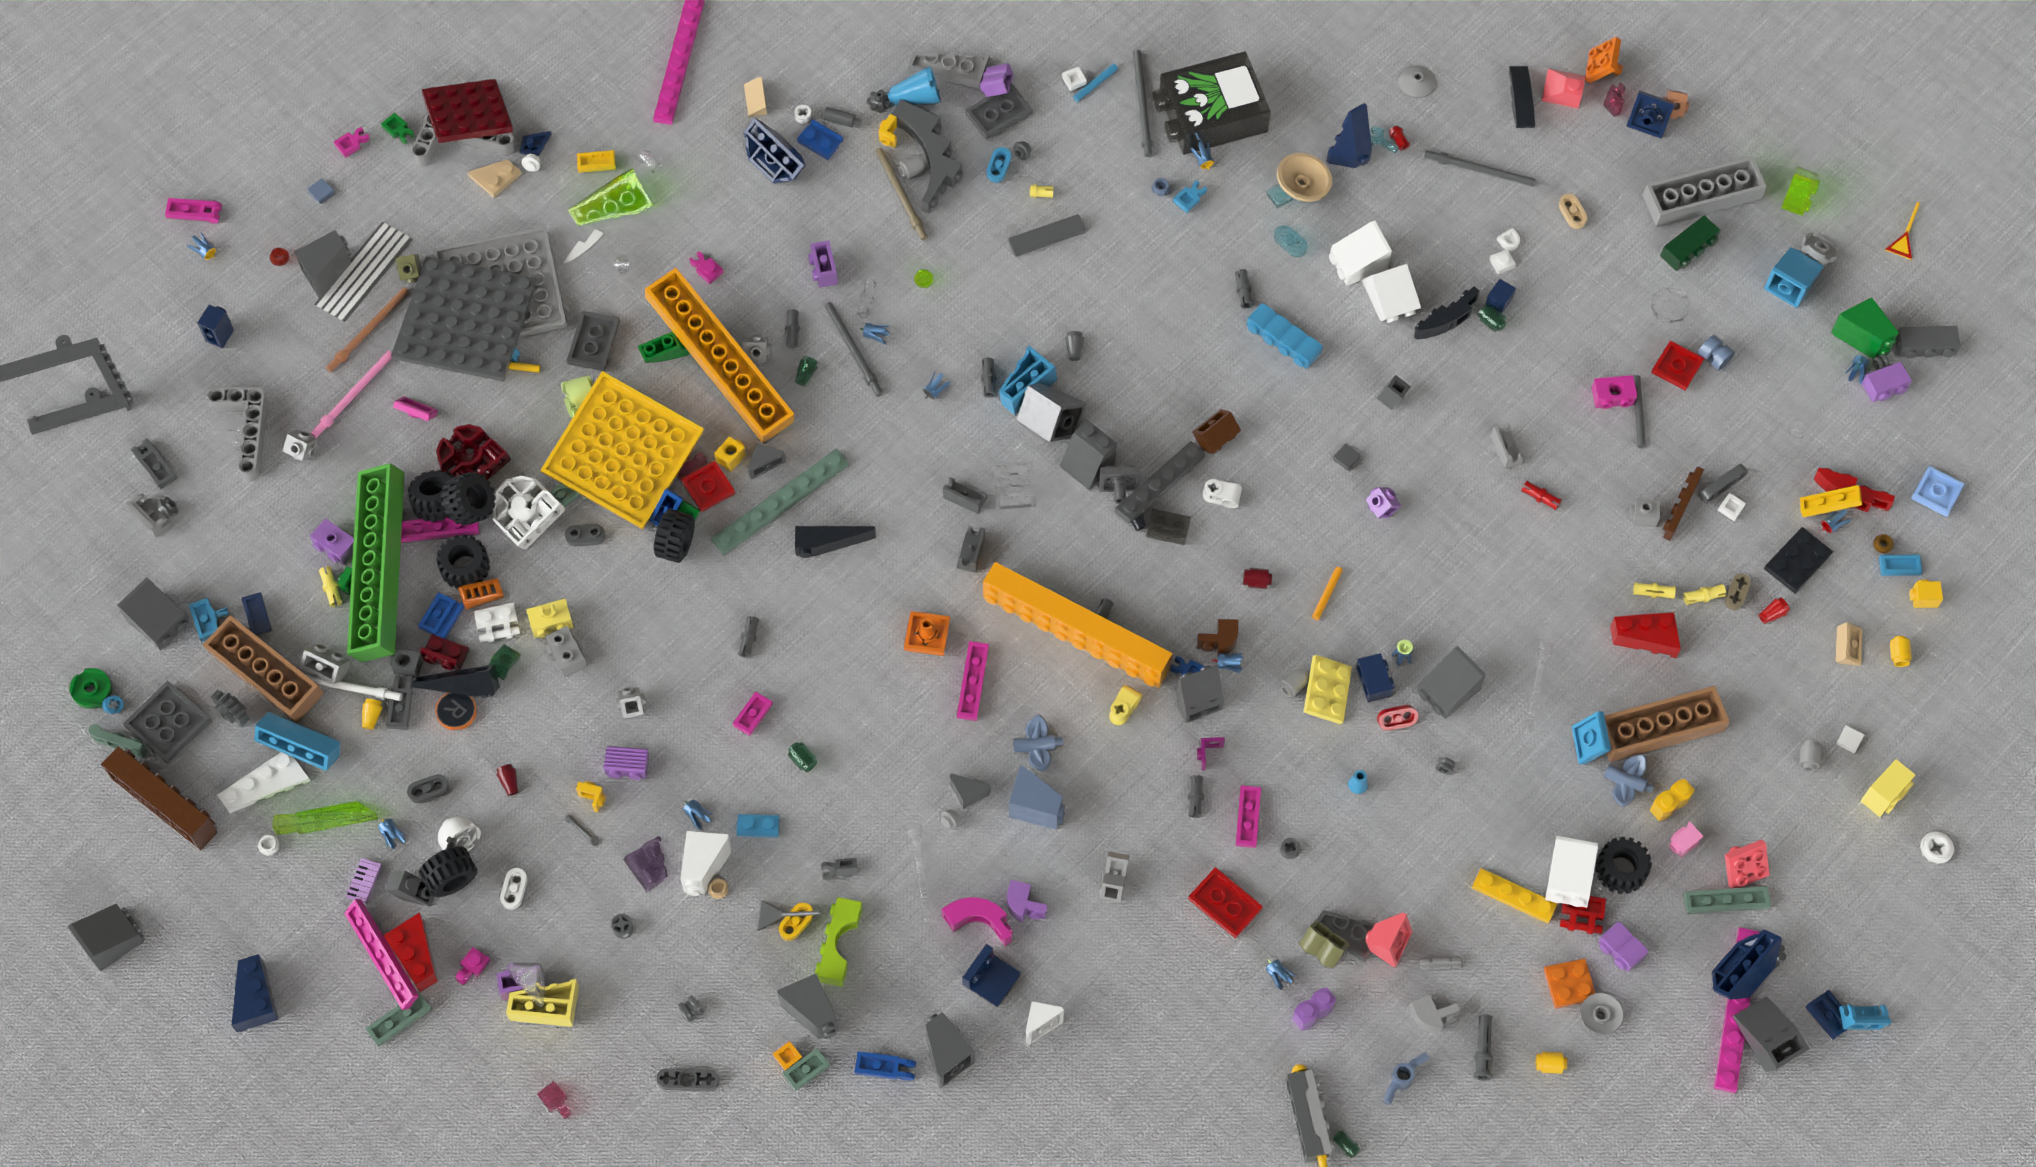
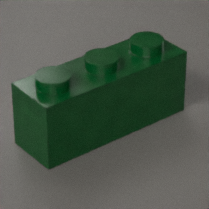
M1704 215L1663 247L1660 256L1675 271L1681 267L1685 268L1691 263V259L1695 256L1697 258L1700 257L1708 246L1712 247L1718 242L1720 229Z

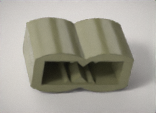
M1317 920L1310 925L1299 942L1304 952L1316 956L1323 966L1332 969L1339 963L1350 946L1343 937L1333 933L1330 928Z

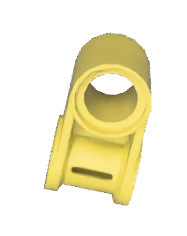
M1123 685L1111 705L1110 721L1114 725H1123L1138 706L1143 694L1127 685Z

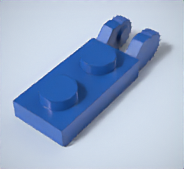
M859 1051L857 1052L854 1073L857 1075L912 1081L915 1075L909 1072L898 1071L899 1065L914 1068L917 1062L902 1059L898 1056Z

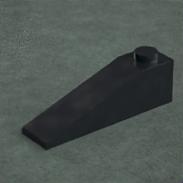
M795 526V554L802 558H809L875 539V526Z
M494 664L420 676L412 682V687L474 697L483 696V698L494 696L500 688Z

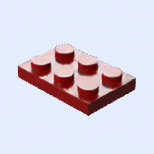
M1216 867L1188 896L1190 902L1235 939L1263 909L1261 904Z

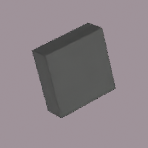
M1345 443L1333 456V460L1349 471L1360 459L1361 455Z

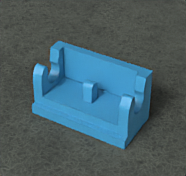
M1852 1004L1839 1007L1844 1030H1880L1891 1024V1019H1889L1888 1010L1885 1005H1880V1009L1879 1006H1853Z

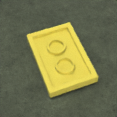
M1319 655L1313 656L1304 713L1337 724L1343 723L1352 666Z

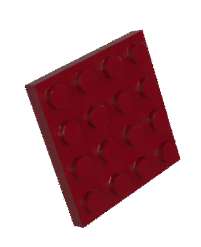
M496 79L422 89V96L438 143L513 132V126Z

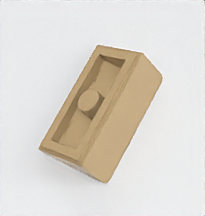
M758 77L744 84L748 117L767 115L762 77Z
M1848 622L1837 626L1835 661L1840 664L1860 666L1862 628Z

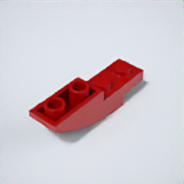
M1820 467L1814 475L1815 482L1826 492L1856 486L1858 479L1847 473L1841 474L1829 468ZM1860 486L1862 505L1855 506L1854 508L1868 512L1872 506L1889 511L1894 502V495L1885 491H1876L1867 486Z

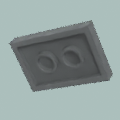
M1012 83L1010 84L1009 93L986 97L965 110V114L986 140L1033 113L1031 106Z
M582 311L567 363L569 365L606 371L620 319L618 317Z

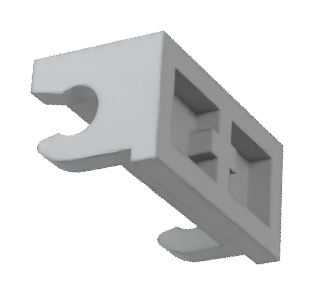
M1506 423L1502 429H1500L1499 425L1493 426L1491 438L1504 469L1522 465L1523 457L1515 444L1509 423Z
M143 493L126 503L130 512L155 537L159 536L173 524L170 519L160 513L158 508Z

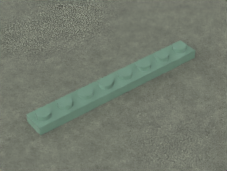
M835 449L711 538V542L724 556L848 467L849 462Z

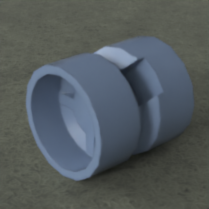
M1714 334L1703 343L1697 353L1705 358V360H1710V365L1717 371H1720L1730 362L1735 351L1727 345L1723 346V341Z

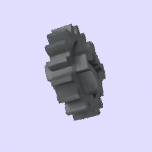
M218 689L211 695L210 698L216 704L214 709L226 721H229L231 724L236 722L239 726L243 727L250 720L245 713L246 707L235 696H232L230 693L224 694Z

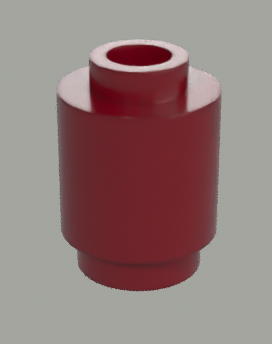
M1244 569L1243 585H1248V588L1267 589L1268 585L1271 586L1272 574L1269 573V569Z

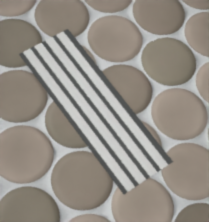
M381 222L350 260L351 264L314 305L345 322L412 241V238Z

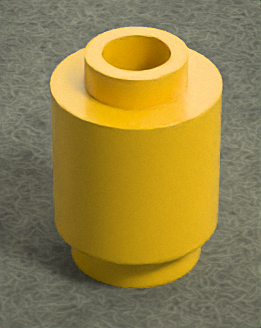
M1895 636L1890 641L1891 661L1894 662L1896 667L1909 666L1912 660L1910 639L1905 636Z
M1542 1051V1053H1536V1070L1541 1071V1073L1562 1074L1563 1070H1567V1057H1563V1052Z

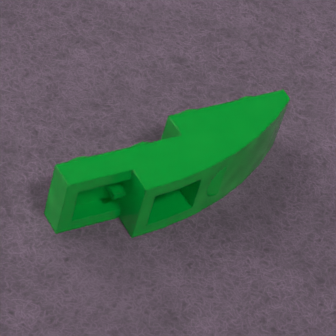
M673 332L637 346L645 363L663 362L690 355L689 351Z

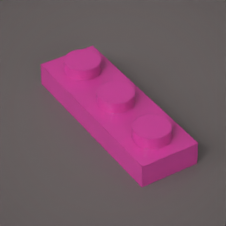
M1240 786L1235 846L1256 848L1261 787Z

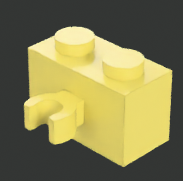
M566 599L526 609L534 638H546L545 636L566 626L569 629L574 628Z

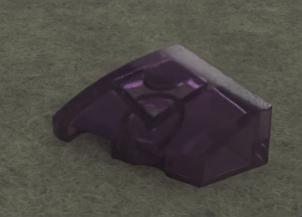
M659 836L644 843L641 848L626 855L623 859L646 892L658 886L668 877L667 869L664 866V853H661V838Z

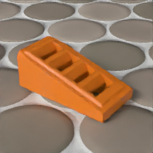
M498 578L458 587L466 610L504 597ZM492 586H494L496 590V593L492 594L490 588ZM483 589H487L488 595H484ZM479 591L480 596L476 597L475 592ZM471 594L472 598L468 599L467 595Z

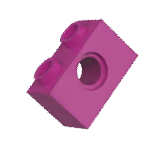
M1633 375L1595 378L1591 387L1595 408L1629 407L1634 405L1637 398Z

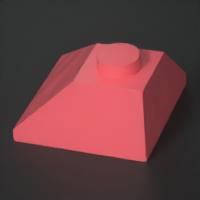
M1548 69L1542 101L1578 108L1583 93L1585 76Z
M1400 913L1374 924L1373 929L1369 930L1366 935L1369 951L1395 968L1413 932L1407 914Z

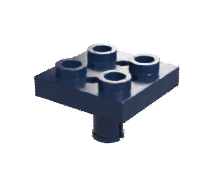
M1639 90L1626 127L1662 139L1675 103Z

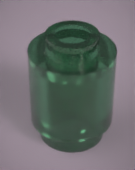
M1488 304L1478 313L1480 321L1493 332L1501 331L1507 324V317Z
M795 742L789 747L788 757L800 770L809 772L817 765L816 756L804 742Z

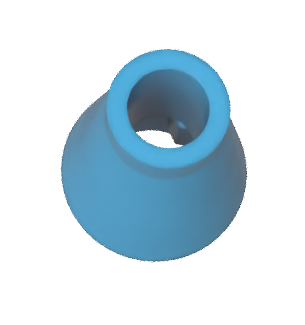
M1363 770L1356 771L1348 781V787L1353 793L1361 794L1368 789L1367 775Z

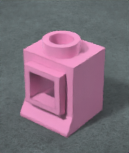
M1689 821L1686 827L1683 826L1672 835L1669 848L1673 853L1678 854L1682 858L1700 843L1699 840L1704 836Z

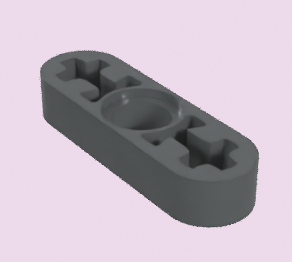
M1742 463L1737 465L1707 486L1699 494V497L1705 504L1709 503L1744 478L1748 470Z
M665 1068L660 1070L656 1077L659 1087L663 1090L713 1091L719 1085L718 1074L708 1069ZM668 1074L671 1079H676V1074H679V1085H676L675 1080H669L668 1084H664L661 1078H665V1075ZM688 1074L694 1077L693 1083L684 1085L682 1078ZM697 1075H700L701 1080H706L708 1076H712V1079L715 1081H712L711 1085H707L706 1081H700V1085H697Z

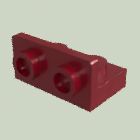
M431 634L425 648L421 647L420 653L425 662L430 664L437 663L444 669L452 671L453 669H461L469 653V648Z

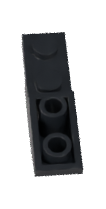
M1474 286L1469 291L1465 290L1461 294L1460 299L1457 302L1453 301L1447 308L1444 305H1441L1438 309L1434 308L1426 320H1421L1417 323L1414 338L1419 340L1434 337L1463 323L1470 317L1471 305L1477 301L1480 291Z

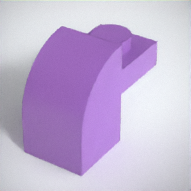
M1010 880L1007 892V907L1010 914L1020 922H1023L1025 915L1034 920L1045 919L1047 905L1029 901L1031 884Z

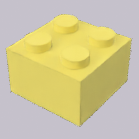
M1895 759L1872 784L1861 802L1879 817L1884 812L1889 814L1899 800H1902L1914 785L1912 780L1916 775Z

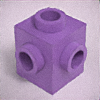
M1389 487L1374 488L1370 492L1371 495L1366 499L1369 509L1378 518H1389L1402 506L1396 498V493Z

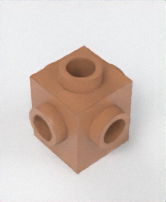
M1667 89L1666 97H1663V99L1677 103L1672 110L1670 118L1677 119L1678 116L1683 117L1684 113H1687L1689 108L1687 93Z

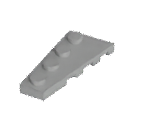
M913 52L908 65V71L917 73L926 67H931L937 79L979 89L990 55L974 56V54H966V56H955V53L938 55L937 53Z

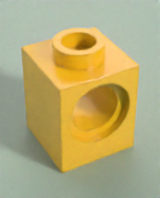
M730 436L714 452L716 462L730 472L746 456L744 444ZM730 451H734V452H735V453L732 454V455L727 454V453L730 452Z

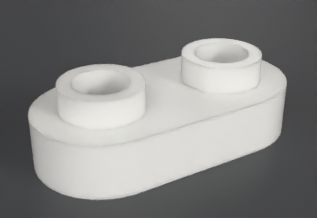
M520 868L509 870L505 877L500 901L503 907L508 910H514L522 903L528 878L525 871ZM516 878L521 879L519 883H514V880ZM514 897V902H508L509 898Z

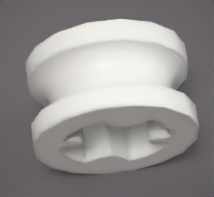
M799 105L796 107L794 112L796 121L800 124L810 122L812 115L809 106Z

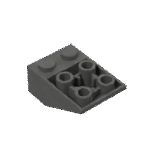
M1217 665L1212 667L1205 666L1199 672L1193 674L1191 672L1186 673L1179 678L1176 703L1185 723L1223 710L1224 698Z
M1767 996L1733 1016L1765 1073L1778 1069L1810 1049L1800 1031Z

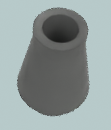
M1079 331L1067 332L1065 341L1068 359L1070 361L1080 360L1084 337L1082 332Z

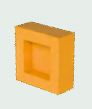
M790 1041L773 1053V1057L784 1071L803 1058Z

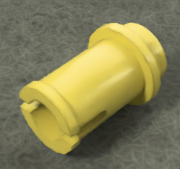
M1034 183V185H1030V197H1033V199H1036V197L1053 198V186H1038Z

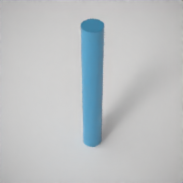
M1113 63L1076 93L1073 96L1076 102L1080 101L1118 70L1117 65Z

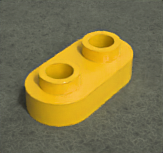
M798 903L790 912L813 911V909L807 903ZM813 915L804 918L800 916H786L779 925L780 936L786 941L795 940L812 921ZM791 928L794 931L791 934L786 933V930Z

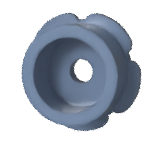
M1164 178L1156 179L1152 186L1153 193H1156L1158 196L1168 194L1170 191L1168 181Z

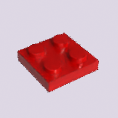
M1670 340L1651 373L1686 391L1705 358Z
M716 461L681 479V483L698 509L701 510V513L735 494L734 488Z

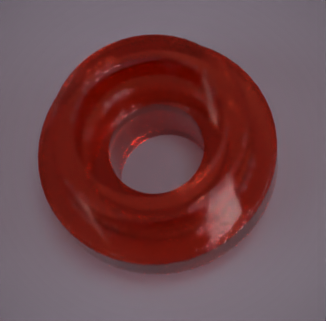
M275 248L270 254V261L275 266H283L289 261V254L283 248Z

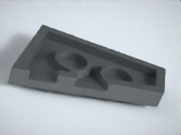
M1323 910L1317 921L1325 924L1333 933L1340 935L1350 944L1346 950L1347 952L1366 962L1372 953L1369 951L1366 943V935L1369 930L1373 929L1374 925L1363 920L1360 922L1349 919L1348 916Z

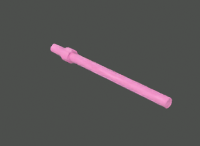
M388 350L333 410L319 420L320 423L310 433L314 438H317L326 428L328 429L334 423L333 420L391 360V351Z

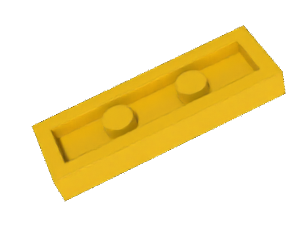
M1859 485L1800 497L1802 517L1862 505Z

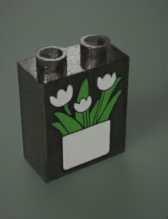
M1246 51L1162 73L1160 89L1153 91V101L1157 112L1166 111L1169 118L1168 121H1165L1167 138L1170 143L1178 142L1183 155L1193 153L1191 148H1194L1195 151H1200L1199 142H1202L1207 149L1208 142L1211 148L1268 132L1271 111Z

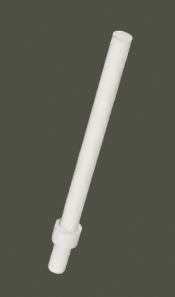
M305 674L317 685L372 695L382 700L386 698L397 701L402 700V693L389 691L384 687L374 688L343 681L332 684L318 676Z

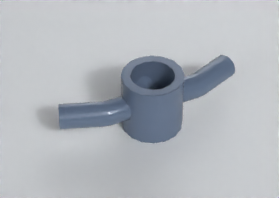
M1426 1053L1412 1059L1408 1064L1400 1063L1394 1068L1391 1075L1392 1083L1387 1088L1383 1103L1391 1105L1396 1090L1406 1089L1411 1085L1415 1075L1414 1069L1429 1060ZM1404 1072L1409 1078L1401 1080L1397 1073Z

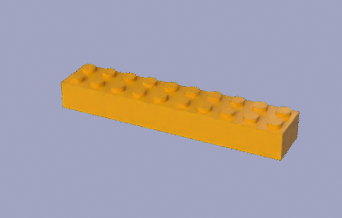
M674 268L645 288V298L763 444L794 422L795 414L677 268Z
M997 562L993 564L983 580V597L988 603L997 604L1007 613H1014L1020 616L1023 621L1036 624L1042 631H1049L1062 641L1067 640L1075 648L1090 652L1094 658L1103 659L1110 666L1123 669L1129 676L1142 679L1148 686L1160 688L1170 671L1173 654L1170 651Z

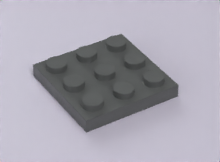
M167 680L123 725L168 764L212 719Z

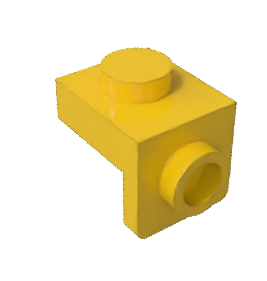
M890 114L887 119L881 122L880 129L878 130L879 140L884 145L893 148L897 146V137L893 134L897 128L896 116Z
M578 781L576 787L578 796L592 799L594 812H599L600 807L604 806L606 800L602 787L596 786L595 783L585 781L584 783Z

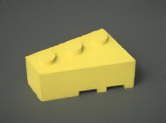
M577 979L560 984H550V986L542 988L535 987L511 992L506 1011L509 1021L573 1027L579 991Z

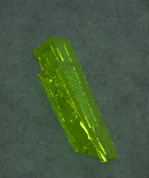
M353 801L295 812V814H276L273 816L272 828L276 835L293 832L304 834L378 820V815L360 802Z

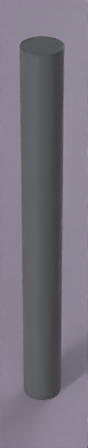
M1635 375L1633 377L1637 392V398L1634 403L1637 447L1644 448L1645 433L1641 377Z

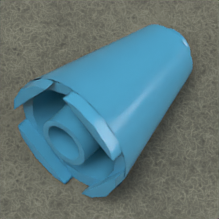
M926 67L892 86L890 92H887L890 103H894L897 106L900 99L912 105L940 103L939 89H937V82L932 68Z

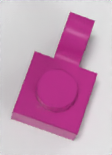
M472 947L460 962L463 968L456 974V981L465 985L472 974L478 977L489 964L490 958Z

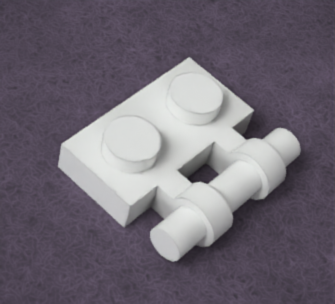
M514 602L474 611L478 632L486 631L485 634L479 635L480 643L487 641L491 643L495 642V639L504 637L509 639L513 638V635L520 634L519 626L512 628L510 626L518 624ZM504 627L503 630L493 632V629Z

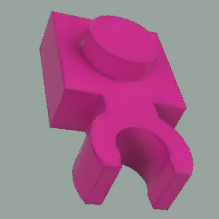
M362 127L356 129L355 134L351 135L348 132L335 140L334 145L347 158L361 148L359 143L368 142L370 137L368 133L360 136L364 133Z
M699 251L697 252L699 260L696 261L693 258H689L690 264L696 267L697 274L708 284H711L724 273L723 268L713 259L708 258L705 260L704 255Z

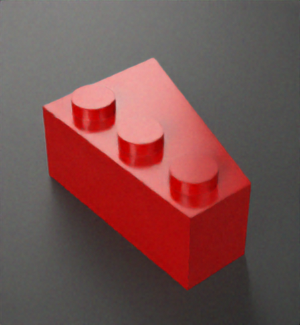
M1674 612L1615 616L1610 625L1613 645L1635 650H1648L1653 654H1666L1672 658H1677L1681 650Z
M419 912L383 936L418 991L422 992L438 982L424 919Z

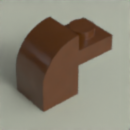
M1218 619L1217 634L1198 633L1197 649H1202L1203 651L1217 649V657L1219 653L1229 654L1237 643L1238 620Z

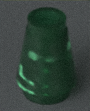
M808 356L800 359L795 383L806 386V383H808L818 368V362Z

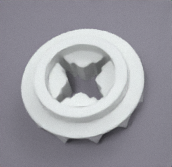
M1930 832L1921 840L1922 856H1925L1928 862L1936 864L1946 863L1954 853L1951 839L1941 832ZM1934 845L1942 846L1939 853L1938 851H1931Z

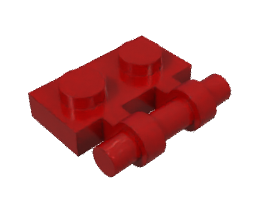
M1590 896L1587 908L1562 903L1561 914L1569 915V920L1560 919L1559 927L1567 928L1568 931H1586V934L1591 935L1593 933L1602 934L1603 926L1595 925V920L1603 921L1606 898ZM1576 917L1588 918V923L1577 922Z

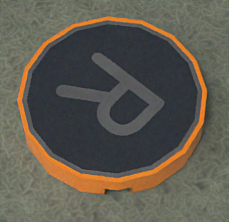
M446 693L436 704L435 712L439 723L444 728L455 731L466 729L473 723L476 718L477 707L471 696Z

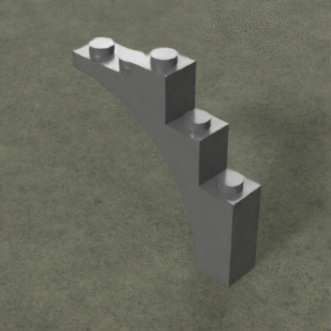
M900 99L892 112V115L897 117V127L903 129L915 139L922 148L929 163L930 180L928 189L922 199V211L929 214L931 209L937 206L941 193L944 194L948 186L954 188L956 183L962 180L964 175L962 164L950 159L953 151L951 149V140L939 135L942 129L940 117Z

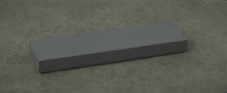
M1079 214L1010 237L1008 242L1015 257L1083 234L1086 232V228Z

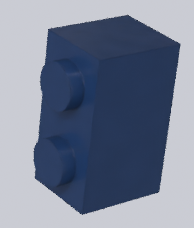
M209 304L197 322L205 341L222 349L234 332L227 311L220 306L214 307Z
M1381 653L1358 658L1356 669L1367 702L1391 697L1395 685L1393 678H1389L1387 673L1389 671L1387 660H1383Z

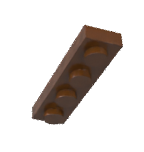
M1697 466L1694 473H1689L1685 481L1688 483L1687 488L1682 487L1678 496L1681 501L1679 504H1674L1670 513L1673 517L1671 520L1667 519L1662 529L1666 531L1664 539L1671 541L1704 469Z

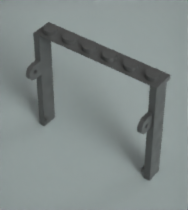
M61 335L55 341L57 347L55 350L0 365V382L93 356L113 395L101 398L98 389L89 388L85 392L86 403L38 417L33 416V418L28 419L32 435L126 407L127 411L131 410L130 402L133 401L130 391H127L126 384L122 381L115 363L112 362L105 344H101L98 338L72 344L69 336Z

